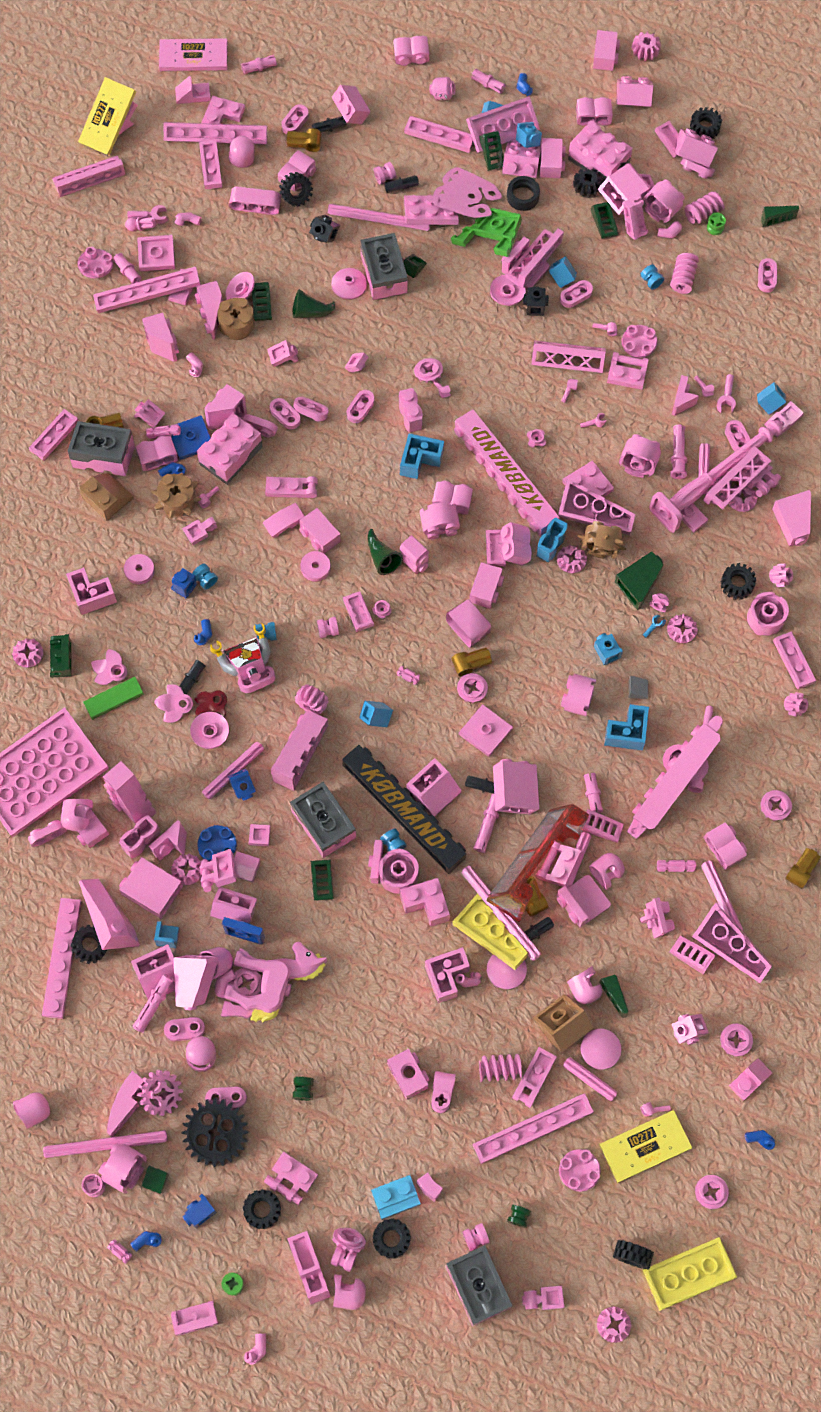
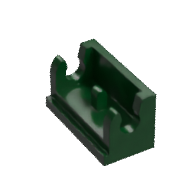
M69 634L51 636L50 677H71L72 641Z

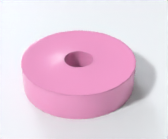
M309 552L301 560V572L310 581H321L330 573V560L322 552ZM313 565H318L319 567H318V568H313L312 566H313Z
M143 554L131 556L124 564L125 576L133 584L140 585L149 582L155 572L152 560Z

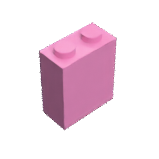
M502 759L493 766L495 811L530 815L539 810L537 765L529 764L528 761L512 762L511 759Z
M141 857L139 862L136 861L132 865V872L128 878L125 877L121 881L119 890L124 897L162 919L183 888V884L179 879Z

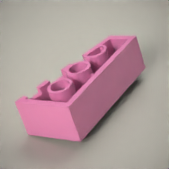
M569 478L566 481L558 512L560 518L587 525H592L593 521H600L604 523V526H618L622 529L621 533L626 535L631 533L636 515L578 485Z
M306 710L304 715H300L297 727L291 732L288 742L271 768L273 782L292 791L295 790L328 727L327 718L309 710Z
M122 761L103 776L105 781L104 787L107 789L106 792L110 796L112 805L117 811L120 812L122 810L135 824L145 816L151 818L157 813L151 807L152 804L146 798L147 795L142 790L135 775Z
M716 902L692 937L761 983L772 967V963Z

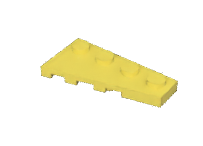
M479 894L453 920L455 927L514 970L528 956V952L513 934L509 933L502 921L498 920L491 908L482 901Z

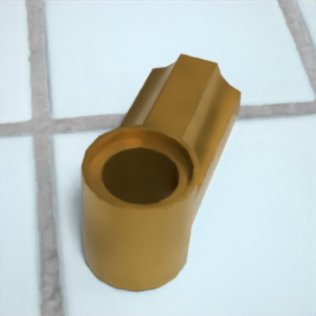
M308 129L307 132H287V147L305 148L309 152L320 150L321 132L318 129Z
M120 413L103 417L90 416L86 421L87 423L124 428Z
M487 647L470 653L460 652L451 658L458 676L470 674L474 669L492 664L491 655Z
M806 848L785 879L803 889L812 875L810 873L819 862L821 856L815 850Z
M525 876L520 879L518 885L524 898L523 905L528 915L533 917L548 909V903L540 892L536 879L533 876Z

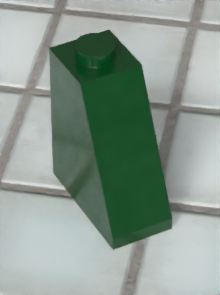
M651 551L616 575L615 584L637 610L641 608L661 574L663 568L662 559Z

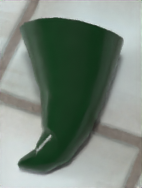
M298 289L293 303L292 316L293 318L324 317L335 310V301L325 304Z
M370 529L367 537L368 546L379 575L390 574L400 567L403 562V556L379 541L374 530Z

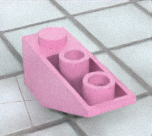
M217 281L196 286L197 294H195L197 304H201L202 307L200 308L201 317L206 319L207 322L204 323L206 332L211 334L213 340L216 338L219 325L217 315L219 304L223 301Z

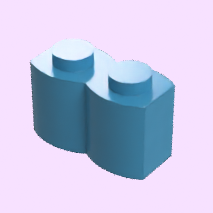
M558 518L550 521L547 532L541 536L538 542L537 557L547 562H550L555 557L557 547L563 543L566 536V522Z

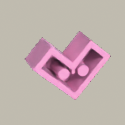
M84 568L66 574L81 615L117 603L108 577L90 583Z
M438 878L400 889V898L405 914L425 908L430 927L450 920L449 910Z
M463 948L425 960V969L438 1003L457 997L458 991L453 977L469 972L470 965Z

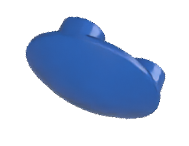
M214 825L200 833L197 847L203 859L212 861V855L231 849L234 855L237 841L235 835L228 827Z

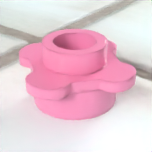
M539 429L529 431L527 433L529 438L528 445L531 448L539 445L545 446V432Z
M661 593L654 594L652 596L653 600L649 602L650 606L660 612H666V606L669 605L668 597Z

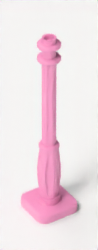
M777 420L768 421L767 427H761L755 437L708 473L704 472L701 476L689 482L671 499H668L663 493L657 492L653 495L649 506L653 515L670 532L674 533L679 529L683 518L680 511L694 503L710 487H713L717 479L733 468L754 447L758 448L765 442L771 443L774 435L780 436L782 430L781 423Z

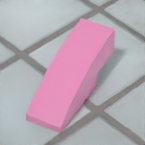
M133 1071L122 1084L112 1105L107 1133L111 1137L117 1134L140 1106L134 1099L142 1091L138 1086L144 1085L145 1082Z
M305 1231L287 1238L310 1304L312 1305L331 1297L308 1232Z

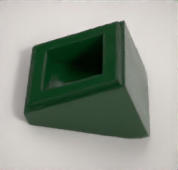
M414 254L403 260L406 274L412 278H415L427 264Z
M149 1165L142 1187L161 1194L169 1174Z

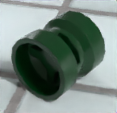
M294 1077L293 1085L295 1090L293 1091L292 1099L300 1101L313 1100L311 1087L314 1085V1079L310 1077Z

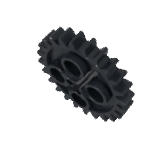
M214 1098L213 1104H211L209 1099H206V1106L199 1102V1110L193 1107L191 1108L193 1115H186L190 1121L182 1124L187 1127V1130L181 1132V1134L187 1135V1138L182 1142H189V1146L185 1150L192 1149L193 1152L190 1157L198 1155V1163L205 1159V1166H208L210 1161H212L214 1167L217 1166L218 1161L224 1166L226 1158L231 1163L233 1162L232 1155L240 1156L237 1151L238 1149L245 1150L241 1143L248 1142L244 1134L250 1133V1131L244 1130V1126L249 1123L242 1122L245 1114H237L240 1107L232 1109L233 1102L227 1106L226 1099H223L220 1104L217 1098ZM206 1113L211 1114L213 1117L211 1125L204 1123L203 1118ZM221 1114L222 1117L217 1128L220 1135L215 1137L213 1150L211 1151L209 1148L214 1136L211 1130L216 1128L218 1115ZM225 1119H230L233 1122V1128L230 1131L226 1130L223 1126ZM200 1134L207 1136L208 1142L205 1146L200 1145L198 1142ZM220 1139L225 1140L228 1144L225 1151L218 1148Z

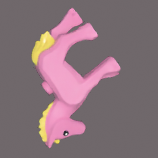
M295 942L292 947L296 960L257 959L240 948L236 953L234 966L263 972L261 994L246 996L237 991L234 985L228 983L224 998L234 1001L241 1006L233 1005L225 1000L221 1016L243 1017L246 1019L251 1017V1021L255 1022L259 1020L265 1022L274 1019L283 1005L285 996L289 997L292 985L289 984V981L291 979L307 981L319 976L318 973H322L323 968L326 966L327 957H320L319 953L314 954L301 942Z

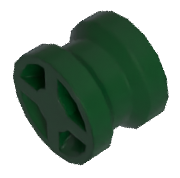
M512 1205V1213L508 1217L507 1222L527 1228V1218L531 1215L532 1211L521 1206Z

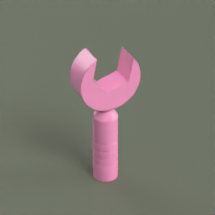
M162 205L153 207L151 212L128 211V218L153 217L157 224H163L168 221L167 216L160 217L158 215L159 212L166 211V207Z
M731 374L726 377L724 396H721L717 402V410L720 413L722 410L721 406L724 404L731 406V412L735 409V399L730 396L734 376Z

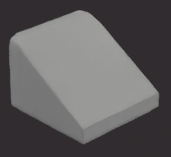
M630 676L629 698L648 699V680Z

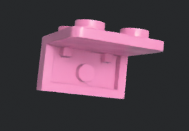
M517 140L508 141L502 174L537 178L541 146L525 148Z
M523 237L514 244L509 257L503 256L502 272L504 274L509 272L529 248L530 240L526 237ZM531 260L524 261L523 265L527 266ZM547 262L541 266L525 285L526 289L533 287L549 270L550 265ZM514 272L512 275L519 278L521 272Z
M590 875L584 876L568 888L562 887L557 893L558 903L561 907H565L570 919L574 924L577 923L579 928L603 913L611 905Z

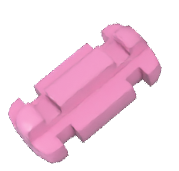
M404 666L398 669L397 675H401L404 680L410 683L414 682V685L419 682V674L416 675L415 672L408 668L404 669Z
M114 1239L109 1243L108 1249L112 1250V1253L120 1260L122 1259L123 1263H127L131 1259L132 1254L128 1253V1250L120 1243H117V1240Z

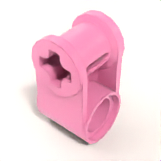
M435 1071L431 1102L435 1112L444 1113L449 1109L456 1074ZM439 1098L443 1099V1106H439V1102H437Z

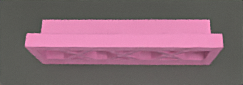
M115 156L52 179L59 196L62 197L123 176L125 171L121 159Z
M558 228L553 234L544 229L509 270L505 278L524 288L562 243L564 232ZM545 236L548 237L549 240L543 244L542 239ZM534 249H540L536 255H533ZM531 260L527 266L523 265L524 261ZM514 272H521L519 274V278L515 277L512 274Z
M534 340L531 365L603 373L606 351L605 348ZM536 352H545L548 358L544 361H536ZM556 354H563L566 360L560 364L556 363L552 357ZM575 355L580 356L584 360L579 366L574 365L570 360ZM592 358H601L600 368L591 367L588 361Z
M754 447L707 492L703 501L708 505L713 501L723 510L771 463V460L758 448ZM757 456L764 462L761 466L754 465L753 463ZM744 469L751 470V476L742 477L741 472ZM733 481H739V488L730 489V484ZM721 493H727V500L724 502L718 498Z

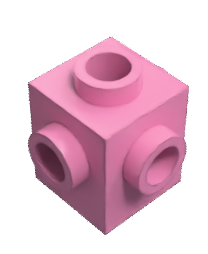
M685 1014L678 1017V1022L672 1024L674 1035L679 1044L686 1042L688 1045L695 1044L700 1041V1037L709 1033L702 1014Z

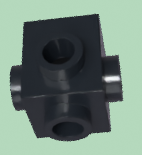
M328 215L318 216L312 220L309 233L314 235V238L320 242H333L340 225L332 221L333 218Z
M528 287L527 294L523 296V305H526V315L544 316L545 306H548L549 295H545L546 288Z

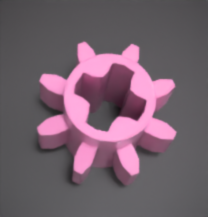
M786 564L773 566L769 574L770 581L776 583V587L789 585V582L793 579L792 569L786 568Z
M790 693V696L785 698L784 707L785 710L789 711L788 715L802 716V713L807 711L808 701L803 698L804 694Z

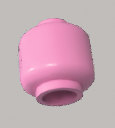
M449 77L435 78L429 87L430 94L438 101L450 100L455 95V83Z

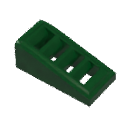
M499 131L479 136L487 170L502 168L504 159ZM489 146H495V149L489 150ZM496 152L497 156L490 157L491 153ZM498 159L499 163L491 164V161Z
M609 202L593 205L591 212L601 239L617 236L619 233ZM604 217H607V218H608V219L602 220V221H601V219H600V218H604ZM610 223L608 226H602V224ZM612 229L613 232L604 233V230Z
M765 206L761 215L762 227L796 219L799 206Z
M255 283L252 291L254 321L272 320L269 283ZM257 311H268V313H257Z
M331 859L310 861L314 901L334 899ZM327 866V870L316 871L315 867ZM327 874L328 878L316 879V875ZM328 882V886L317 887V883ZM329 890V894H317V891Z
M617 975L600 979L599 983L620 1016L622 1018L626 1017L629 1011Z

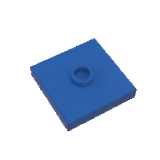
M202 416L178 423L181 427V434L175 436L172 434L171 436L180 460L197 455V450L211 439Z
M224 917L222 925L225 934L260 945L264 943L263 928Z

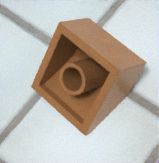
M109 473L92 476L79 487L82 498L106 521L134 498Z
M562 995L533 1017L534 1022L545 1036L561 1052L568 1049L594 1028L585 1011L566 995Z

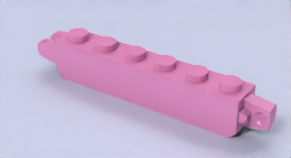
M716 715L707 725L703 723L701 727L697 725L691 732L692 739L689 742L685 740L679 748L681 753L678 758L673 756L667 764L670 767L666 774L663 771L655 780L658 782L657 786L654 789L650 787L644 795L646 798L645 802L642 805L638 803L632 811L635 814L633 816L634 820L627 831L634 838L637 839L646 829H654L719 743L720 735L717 731L723 723L721 716Z

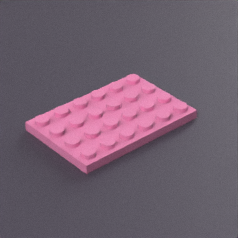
M65 707L0 753V821L12 837L109 769Z

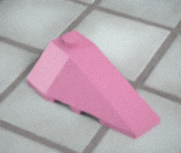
M99 879L80 880L79 883L102 950L139 946L140 943L133 925Z

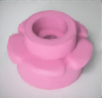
M384 600L376 602L375 607H373L374 615H377L378 618L389 616L391 613L390 604Z

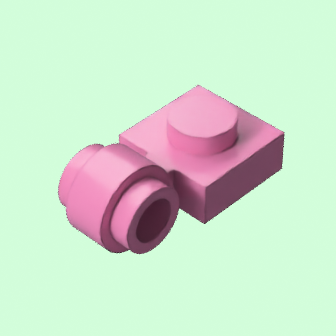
M562 1286L540 1288V1296L537 1295L536 1290L524 1291V1296H522L525 1309H536L540 1302L542 1303V1310L564 1308Z

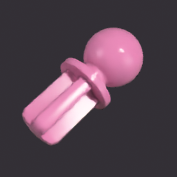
M131 217L127 219L125 225L129 231H143L147 228H154L156 222L153 217H138L137 219Z

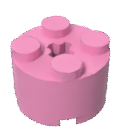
M665 179L656 183L642 200L646 204V212L658 222L663 220V223H667L682 208L685 198L681 192L672 186L669 180Z
M638 434L633 435L625 444L619 460L620 466L623 465L625 467L624 471L635 477L644 478V475L648 474L652 476L661 456L660 444L657 441L643 438Z
M439 502L428 505V509L425 511L423 508L420 510L423 532L428 536V539H436L441 534H446V536L457 534L460 522L455 503H452L451 506L448 502Z
M764 592L757 595L747 614L749 626L757 635L768 636L776 634L782 629L789 613L788 604L784 598L775 595L773 592Z
M575 673L573 676L569 675L566 685L569 691L568 694L564 693L561 707H564V711L587 716V711L584 710H589L594 692L592 684H596V679Z
M394 849L381 859L379 863V879L385 890L400 894V889L416 885L419 866L416 858L410 852L403 849ZM397 869H401V874H397Z
M116 1143L111 1149V1156L108 1161L101 1165L99 1173L102 1174L103 1182L126 1194L128 1193L126 1189L128 1187L132 1189L140 1179L144 1171L141 1165L143 1161L146 1163L147 1158L125 1144L119 1145Z

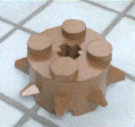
M183 473L162 476L157 490L151 491V493L158 496L159 500L154 507L155 510L163 509L170 518L183 516L184 513L191 515L195 502L201 501V498L196 496L194 492L198 482H191L188 477L183 476Z
M593 521L592 525L586 527L585 535H577L583 539L580 541L582 550L587 549V554L605 559L607 555L615 559L618 557L619 550L627 549L622 546L624 544L621 541L623 534L621 533L622 529L618 526L609 527L604 526V523L600 521Z

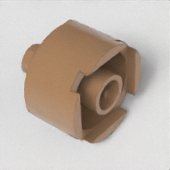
M231 298L219 304L217 315L221 333L232 340L247 338L255 326L253 309L245 298Z

